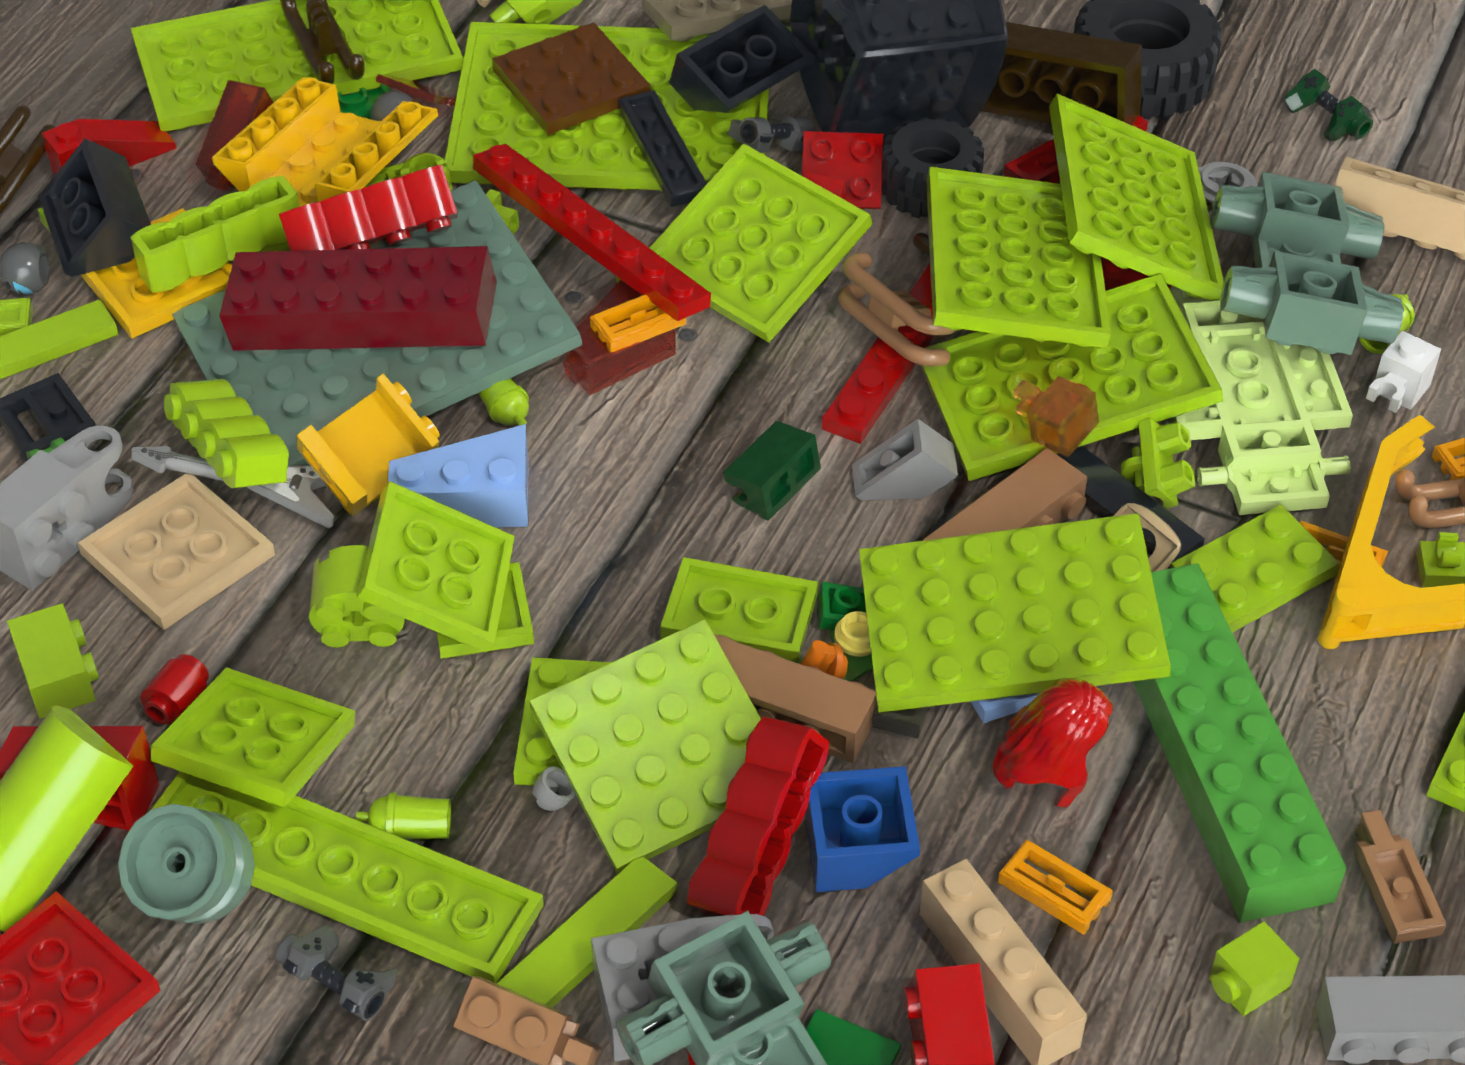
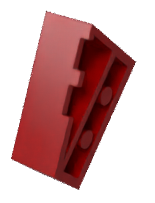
M13 726L0 750V780L39 726ZM90 726L133 765L94 823L130 831L134 823L146 814L160 786L154 763L151 761V752L144 727Z

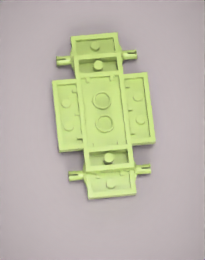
M1171 287L1170 291L1217 378L1223 393V402L1170 418L1171 423L1180 422L1189 430L1191 440L1220 438L1218 452L1223 466L1199 467L1197 469L1198 485L1202 487L1205 485L1225 484L1232 492L1239 515L1265 513L1280 504L1287 511L1327 508L1330 494L1324 477L1329 475H1349L1351 465L1348 456L1323 458L1314 430L1350 428L1353 417L1330 354L1322 353L1313 347L1303 345L1285 346L1278 344L1272 339L1265 337L1263 319L1221 311L1220 300L1196 299L1186 294L1182 289Z

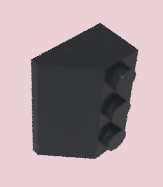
M763 5L677 53L669 84L693 110L727 113L814 62L815 56L766 5Z
M84 138L39 195V200L64 273L71 277L131 262L135 257L131 241L132 235L142 228L151 225L126 157Z

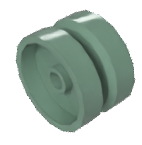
M178 804L154 808L137 820L123 840L118 861L121 885L133 905L148 916L197 924L219 920L238 907L250 888L255 867L252 845L241 826L223 814Z

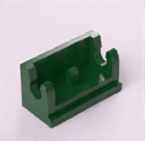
M775 421L723 471L725 482L733 487L741 488L746 493L745 495L737 492L732 497V500L741 507L761 515V518L769 521L821 469L816 436L796 427Z

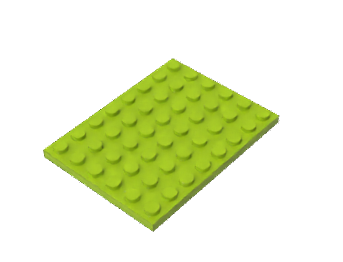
M470 22L445 156L447 167L450 168L451 183L468 184L476 180L478 184H492L473 169V155L486 151L492 146L506 143L565 187L662 191L618 109L547 135L493 71L492 58L568 32L581 25ZM598 26L649 82L651 91L655 90L707 183L742 146V143L728 135L732 120L738 119L743 121L745 118L752 117L768 119L769 88L731 111L722 113L693 110L669 84L677 53L711 34L693 36L688 41L671 40L660 28Z

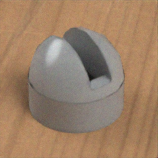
M558 767L545 769L536 779L532 788L533 796L537 799V805L548 811H556L565 807L575 796L566 775Z

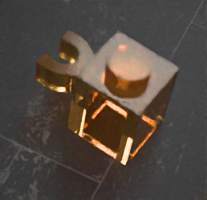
M1058 376L1042 392L1037 386L1023 379L1013 390V396L1022 400L1016 406V414L1028 418L1031 440L1066 457H1069L1099 424L1096 392L1091 391L1081 383H1074Z

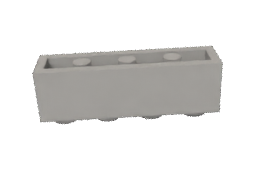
M1465 975L1325 977L1316 1002V1009L1326 1060H1345L1351 1064H1363L1371 1060H1399L1400 1062L1411 1064L1424 1061L1425 1059H1452L1455 1062L1465 1063Z

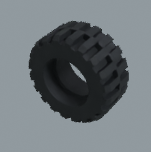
M1088 0L1079 10V15L1076 17L1074 25L1075 34L1142 45L1141 106L1139 116L1144 119L1151 120L1152 116H1160L1161 119L1169 118L1175 112L1182 114L1189 111L1193 105L1199 104L1213 87L1222 35L1218 20L1206 4L1200 5L1199 0Z

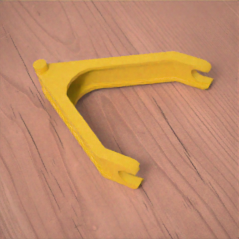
M1422 415L1413 418L1384 438L1380 444L1375 463L1369 470L1325 616L1317 636L1318 643L1326 649H1335L1341 642L1465 628V584L1419 588L1402 583L1384 571L1375 560L1371 547L1390 477L1424 452L1426 448L1423 447V444L1425 442L1420 437L1435 428Z

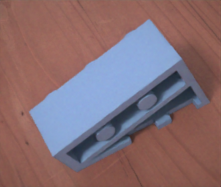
M526 424L389 461L388 482L391 481L495 528L528 527L529 459Z

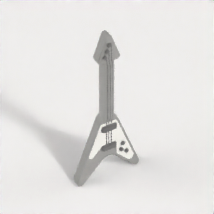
M169 446L133 447L131 449L132 460L159 473H163L165 469L223 481L222 478L216 475L215 469L205 459L171 452ZM310 465L288 466L287 480L284 483L247 487L327 528L333 526L334 515L312 492L327 485Z

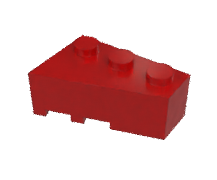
M980 963L916 969L908 987L903 988L905 1015L907 1020L910 1021L913 1040L910 1042L912 1065H995Z

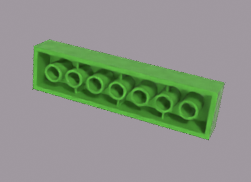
M1199 563L1151 572L1171 665L1170 677L1132 682L1239 922L1242 923L1336 902L1346 866Z

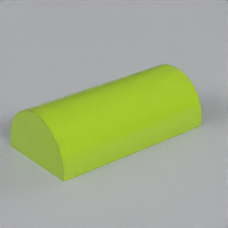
M53 706L0 780V930L4 932L31 912L133 767L127 759L71 709Z

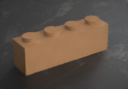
M1046 448L923 539V541L1058 524L1067 518L1073 519L1082 511L1086 503L1084 496L1087 476Z
M714 634L760 718L769 717L811 727L829 741V755L851 763L855 762L876 721L877 697L875 690L869 689L858 682H849L829 675L813 666H804L778 657L770 651H761L735 642L727 636Z

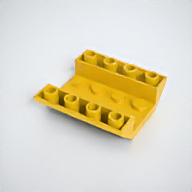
M302 77L212 157L213 164L239 192L247 191L252 185L264 179L284 176L296 190L300 207L362 189L438 116V111L436 108L423 106L417 102L402 101L382 121L371 120L356 116L353 113L341 112L335 84L322 82L316 78Z

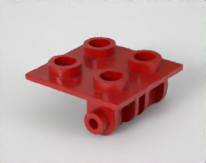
M804 131L802 176L805 177L806 172L815 174L826 173L843 179L846 182L847 202L860 209H881L883 134Z

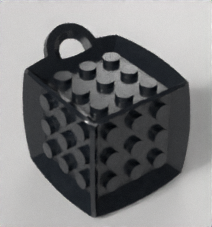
M792 0L791 32L815 56L814 62L801 69L800 74L810 105L822 132L883 134V144H885L887 135H892V130L895 127H904V122L910 120L919 121V118H945V121L948 122L956 121L961 123L963 128L970 127L982 111L997 82L1008 41L1007 25L1001 0Z

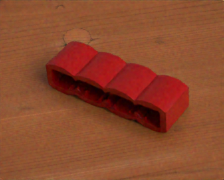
M437 165L402 177L379 182L359 190L336 195L320 202L300 206L280 213L279 217L290 251L371 249V244L386 240L388 246L400 244L412 239L410 232L426 228L428 233H435L450 228L452 226L450 220L457 218L458 213L443 166Z
M763 717L758 722L747 739L745 763L739 768L735 777L729 783L726 809L709 832L707 856L690 878L687 897L688 905L709 917L740 915L746 911H749L750 914L765 915L772 894L773 882L781 873L788 858L792 834L797 830L804 818L810 799L811 787L818 780L827 759L829 741L813 728L769 717Z

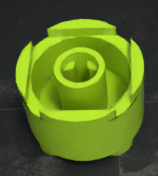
M348 545L337 547L329 551V558L322 562L318 558L313 565L309 620L314 629L321 634L322 643L327 646L339 648L348 645L349 641H369L375 646L388 647L397 641V634L404 626L405 618L356 598L368 546Z

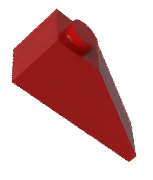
M76 119L42 132L50 167L55 175L84 138L125 156L129 167L176 149L175 141L166 131L160 130L158 121Z

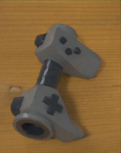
M762 117L745 118L743 121L738 119L732 120L728 135L758 152H768L773 139L777 140L778 145L790 151H803L804 131L815 132V126L810 119L804 117H787L783 121L777 119H768L767 121Z
M322 926L305 937L290 934L281 942L276 952V960L282 964L286 971L301 980H307L310 977L316 979L340 995L339 1004L344 1009L364 1021L372 1019L378 1013L385 1001L386 993L393 988L397 968L381 972L352 970L349 975H346L343 971L330 965L328 961L339 945V938L331 926Z

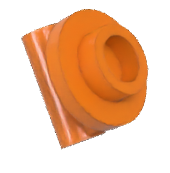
M815 640L800 663L804 666H813L824 673L841 679L845 678L848 668V660L846 655L843 654L841 646L832 642L826 644L821 640Z

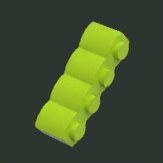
M284 176L271 177L255 183L247 191L224 195L213 201L209 206L184 211L175 216L170 222L156 223L142 228L131 237L139 276L151 292L167 291L181 285L190 276L210 274L224 266L228 261H234L236 252H259L266 245L287 242L279 214L299 207L296 190Z
M212 379L170 383L169 394H166L164 398V411L169 421L172 420L173 424L181 430L182 436L189 440L191 445L198 450L200 457L205 458L207 463L215 469L216 475L222 478L227 486L239 488L286 482L289 452L284 441L277 434L270 432L268 425L262 417L253 415L249 404L244 398L236 397L232 386L227 380Z

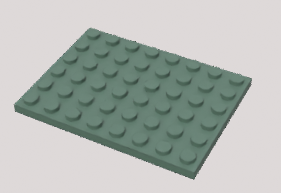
M476 180L451 191L458 217L450 220L452 224L450 228L435 233H428L426 228L410 232L412 239L406 242L388 246L386 240L371 244L370 248L488 246L497 284L486 346L233 351L219 317L226 289L192 303L172 314L205 380L225 379L230 383L236 397L244 398L249 404L253 415L262 417L268 425L270 432L277 434L284 441L289 452L288 466L310 465L297 450V434L310 425L316 431H319L374 392L376 390V378L383 373L392 384L397 381L406 389L412 399L410 406L421 418L424 415L428 416L479 393L499 381L512 378L583 345L579 331Z

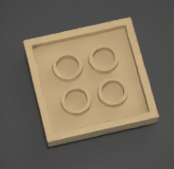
M187 473L78 542L81 555L163 630L275 556L273 543L194 475Z

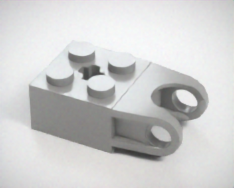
M108 426L86 428L49 453L43 450L38 451L0 483L1 572L33 591L44 580L53 576L59 567L80 550L78 546L79 541L106 525L129 502L134 490L131 477L119 469L111 468L118 460L123 448L120 434L115 429ZM106 439L111 441L101 451L87 449L88 445L95 440ZM118 482L123 485L119 491L113 494H107L105 491V485L108 483Z
M750 914L766 940L772 938L774 930L771 921L765 916ZM739 915L691 918L591 938L593 973L614 1062L630 1059L619 1038L616 1022L657 1000L647 982L654 960ZM718 987L716 988V992L722 997L733 998L735 995L732 991L722 993Z

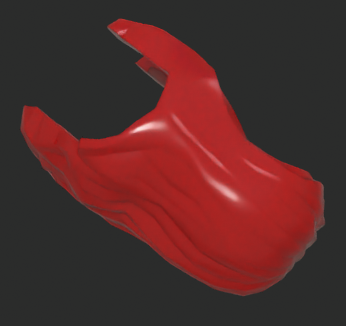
M1061 679L1057 681L1054 685L1040 693L1027 706L1022 707L1016 716L1010 719L1009 729L1005 732L1004 739L998 744L994 758V777L1006 789L1012 788L1016 781L1017 783L1029 785L1039 783L1060 785L1063 788L1054 804L1058 807H1069L1076 796L1083 791L1088 780L1086 755L1106 733L1109 726L1108 720L1113 712V704L1101 689L1092 683H1088V681Z

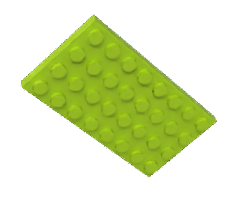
M280 0L254 3L131 28L134 45L161 131L181 130L204 123L220 122L228 118L261 113L302 77L315 78L286 21ZM296 0L298 11L307 29H309L306 4L309 0ZM327 0L328 6L353 54L361 55L365 64L364 76L360 80H353L345 72L336 53L322 56L324 61L330 62L334 67L335 80L333 84L336 85L337 93L341 92L344 95L359 92V88L363 87L369 90L378 88L383 83L388 85L408 83L417 79L446 75L462 70L463 56L439 0Z

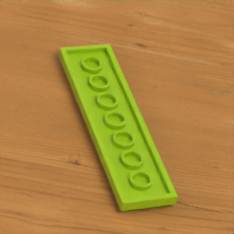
M179 771L152 807L154 809L178 804L227 816L241 826L252 845L255 865L251 881L252 886L468 976H479L496 984L544 906L543 895L296 795L286 807H282Z

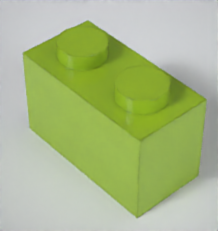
M63 603L7 620L39 719L45 718L53 706L72 709L96 701L91 682L99 680L93 657L91 652L81 655L79 648L86 646L87 642L78 618L69 621Z

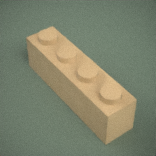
M1350 157L1345 158L1340 167L1335 186L1342 187L1345 203L1355 206L1362 211L1383 217L1385 225L1383 236H1404L1414 239V243L1426 249L1444 248L1454 251L1453 254L1456 257L1465 260V191Z
M965 859L923 880L919 915L957 965L980 963L986 1005L1031 1065H1050L1081 1047L1087 1014L969 861Z

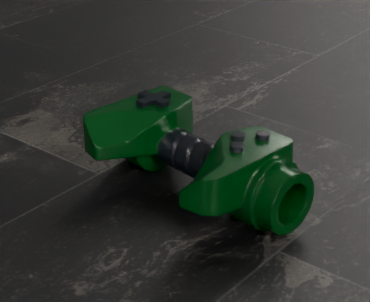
M1316 69L1305 74L1298 81L1297 85L1286 94L1285 101L1292 113L1318 103L1332 114L1331 121L1323 133L1324 137L1331 141L1339 140L1346 133L1361 139L1370 132L1373 126V120L1368 115L1369 109L1353 96L1340 101L1328 91L1331 87L1328 82L1329 79Z

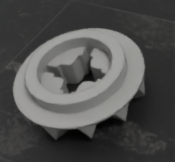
M1213 162L1199 168L1206 203L1210 202L1212 207L1219 188H1221V185H1225L1226 182L1236 187L1257 186V181L1253 174L1237 164Z

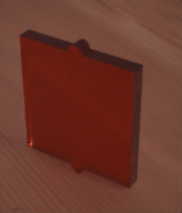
M377 74L376 82L433 103L455 106L456 97L408 79Z

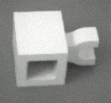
M1401 331L1395 342L1382 354L1376 379L1369 386L1366 399L1374 402L1381 395L1390 400L1388 410L1396 413L1401 406L1411 410L1431 385L1441 349Z

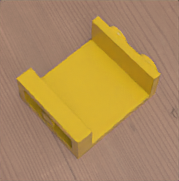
M384 373L376 378V390L332 422L319 431H316L310 425L297 434V450L352 517L381 496L382 490L388 483L389 461L439 448L438 438L440 434L436 426L427 416L424 415L420 418L410 406L412 399L406 389L397 381L392 384Z

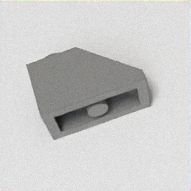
M916 419L852 463L855 497L861 501L924 499L958 477L953 443L919 419Z

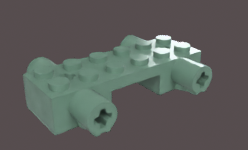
M1261 172L1257 186L1236 187L1221 185L1212 208L1211 227L1213 229L1251 236L1256 267L1231 266L1222 288L1221 311L1263 319L1265 337L1272 339L1278 344L1285 346L1297 344L1313 347L1326 354L1338 352L1352 355L1357 338L1389 344L1395 342L1403 319L1404 307L1402 299L1393 295L1383 294L1363 285L1359 267L1341 264L1340 253L1371 260L1375 259L1382 243L1385 227L1382 216L1362 211L1355 206L1345 203L1342 187Z
M746 911L654 960L647 982L657 1000L616 1022V1029L621 1043L635 1065H653L684 1047L687 1048L696 1065H827L798 1018L805 1003L795 989V986L831 967L828 946L822 940L815 925L807 920H803L766 940L749 911ZM718 987L722 993L732 991L735 995L733 998L722 997L716 992V988Z

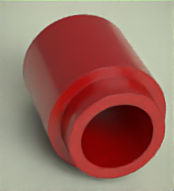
M180 654L176 658L168 660L140 695L145 714L158 724L171 725L207 688L206 681L209 679V673L204 664L197 658L187 654Z

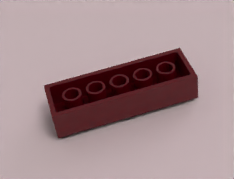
M488 246L236 252L219 317L233 351L486 346L497 280Z

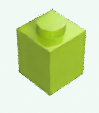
M1263 921L1216 951L1209 980L1212 982L1217 995L1226 1003H1231L1244 1017L1291 987L1300 958Z

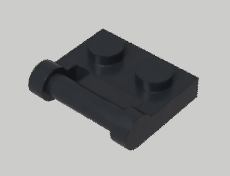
M59 373L0 398V426H3L19 449L20 460L23 464L28 460L26 452L35 448L44 450L50 446L51 441L60 437L66 442L82 430L96 426V423ZM28 411L45 434V437L34 441L19 420L18 414Z

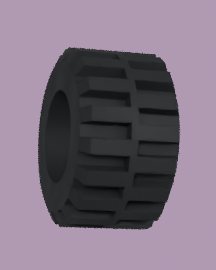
M926 117L919 118V121L910 120L904 122V127H895L892 130V135H887L885 139L882 161V193L886 195V200L890 205H897L896 210L902 213H911V217L915 218L928 217L926 180L929 166L982 173L984 161L982 141L978 136H974V131L970 128H963L961 123L956 121H945V118L929 119Z

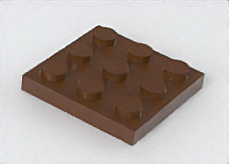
M594 22L492 58L495 74L547 135L617 110L618 99L651 91L649 82Z

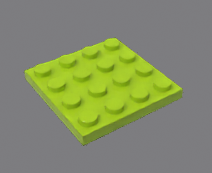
M743 143L653 243L650 249L711 292L710 308L770 343L873 223L869 213Z
M705 619L530 700L531 710L617 875L634 860L643 856L649 860L711 830L719 816L726 809L729 783L735 777L739 768L745 763L747 739L761 720Z

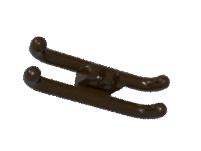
M280 0L286 21L316 79L330 84L334 83V67L330 62L324 61L322 56L334 53L337 54L345 72L351 79L360 80L364 76V59L359 54H353L328 6L327 0H309L307 2L306 9L309 29H307L298 11L296 0Z
M26 105L17 106L0 129V215L45 154L46 148L42 132L55 128L51 124L45 125L25 153L11 144L31 115V111Z

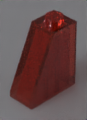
M228 80L195 164L206 178V182L212 187L220 190H228L229 187L236 188L213 164L212 157L274 103L265 88Z
M622 280L612 288L578 325L577 330L581 335L583 345L566 352V359L563 361L568 378L573 383L578 382L589 395L676 355L675 329L643 342L638 341L610 352L606 341L602 342L598 337V331L594 332L590 327V316L643 296ZM655 307V308H652V309H650V310H647L646 313L649 312V311H652V310H654V309H657V308H659V307ZM627 318V319H625V320H622V321H620V322H617V323H615V324H612V325H610L609 327H612V326H614V325H617V324H619V323H622V322H624V321H627V320H629L630 318Z

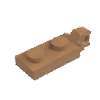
M1381 810L1361 813L1359 826H1356L1355 829L1359 838V842H1356L1355 845L1357 860L1393 944L1442 935L1446 927V921L1409 838L1402 839L1399 834L1392 836Z
M472 976L453 1027L540 1065H565L566 1061L576 1065H596L602 1046L576 1036L580 1024L572 1020L573 1016L479 976Z

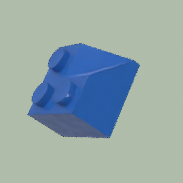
M906 766L823 772L820 774L818 780L811 787L810 799L805 813L816 892L868 888L920 856V845Z

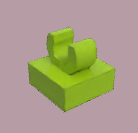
M1439 532L1436 541H1419L1416 555L1422 587L1465 584V542H1458V533Z

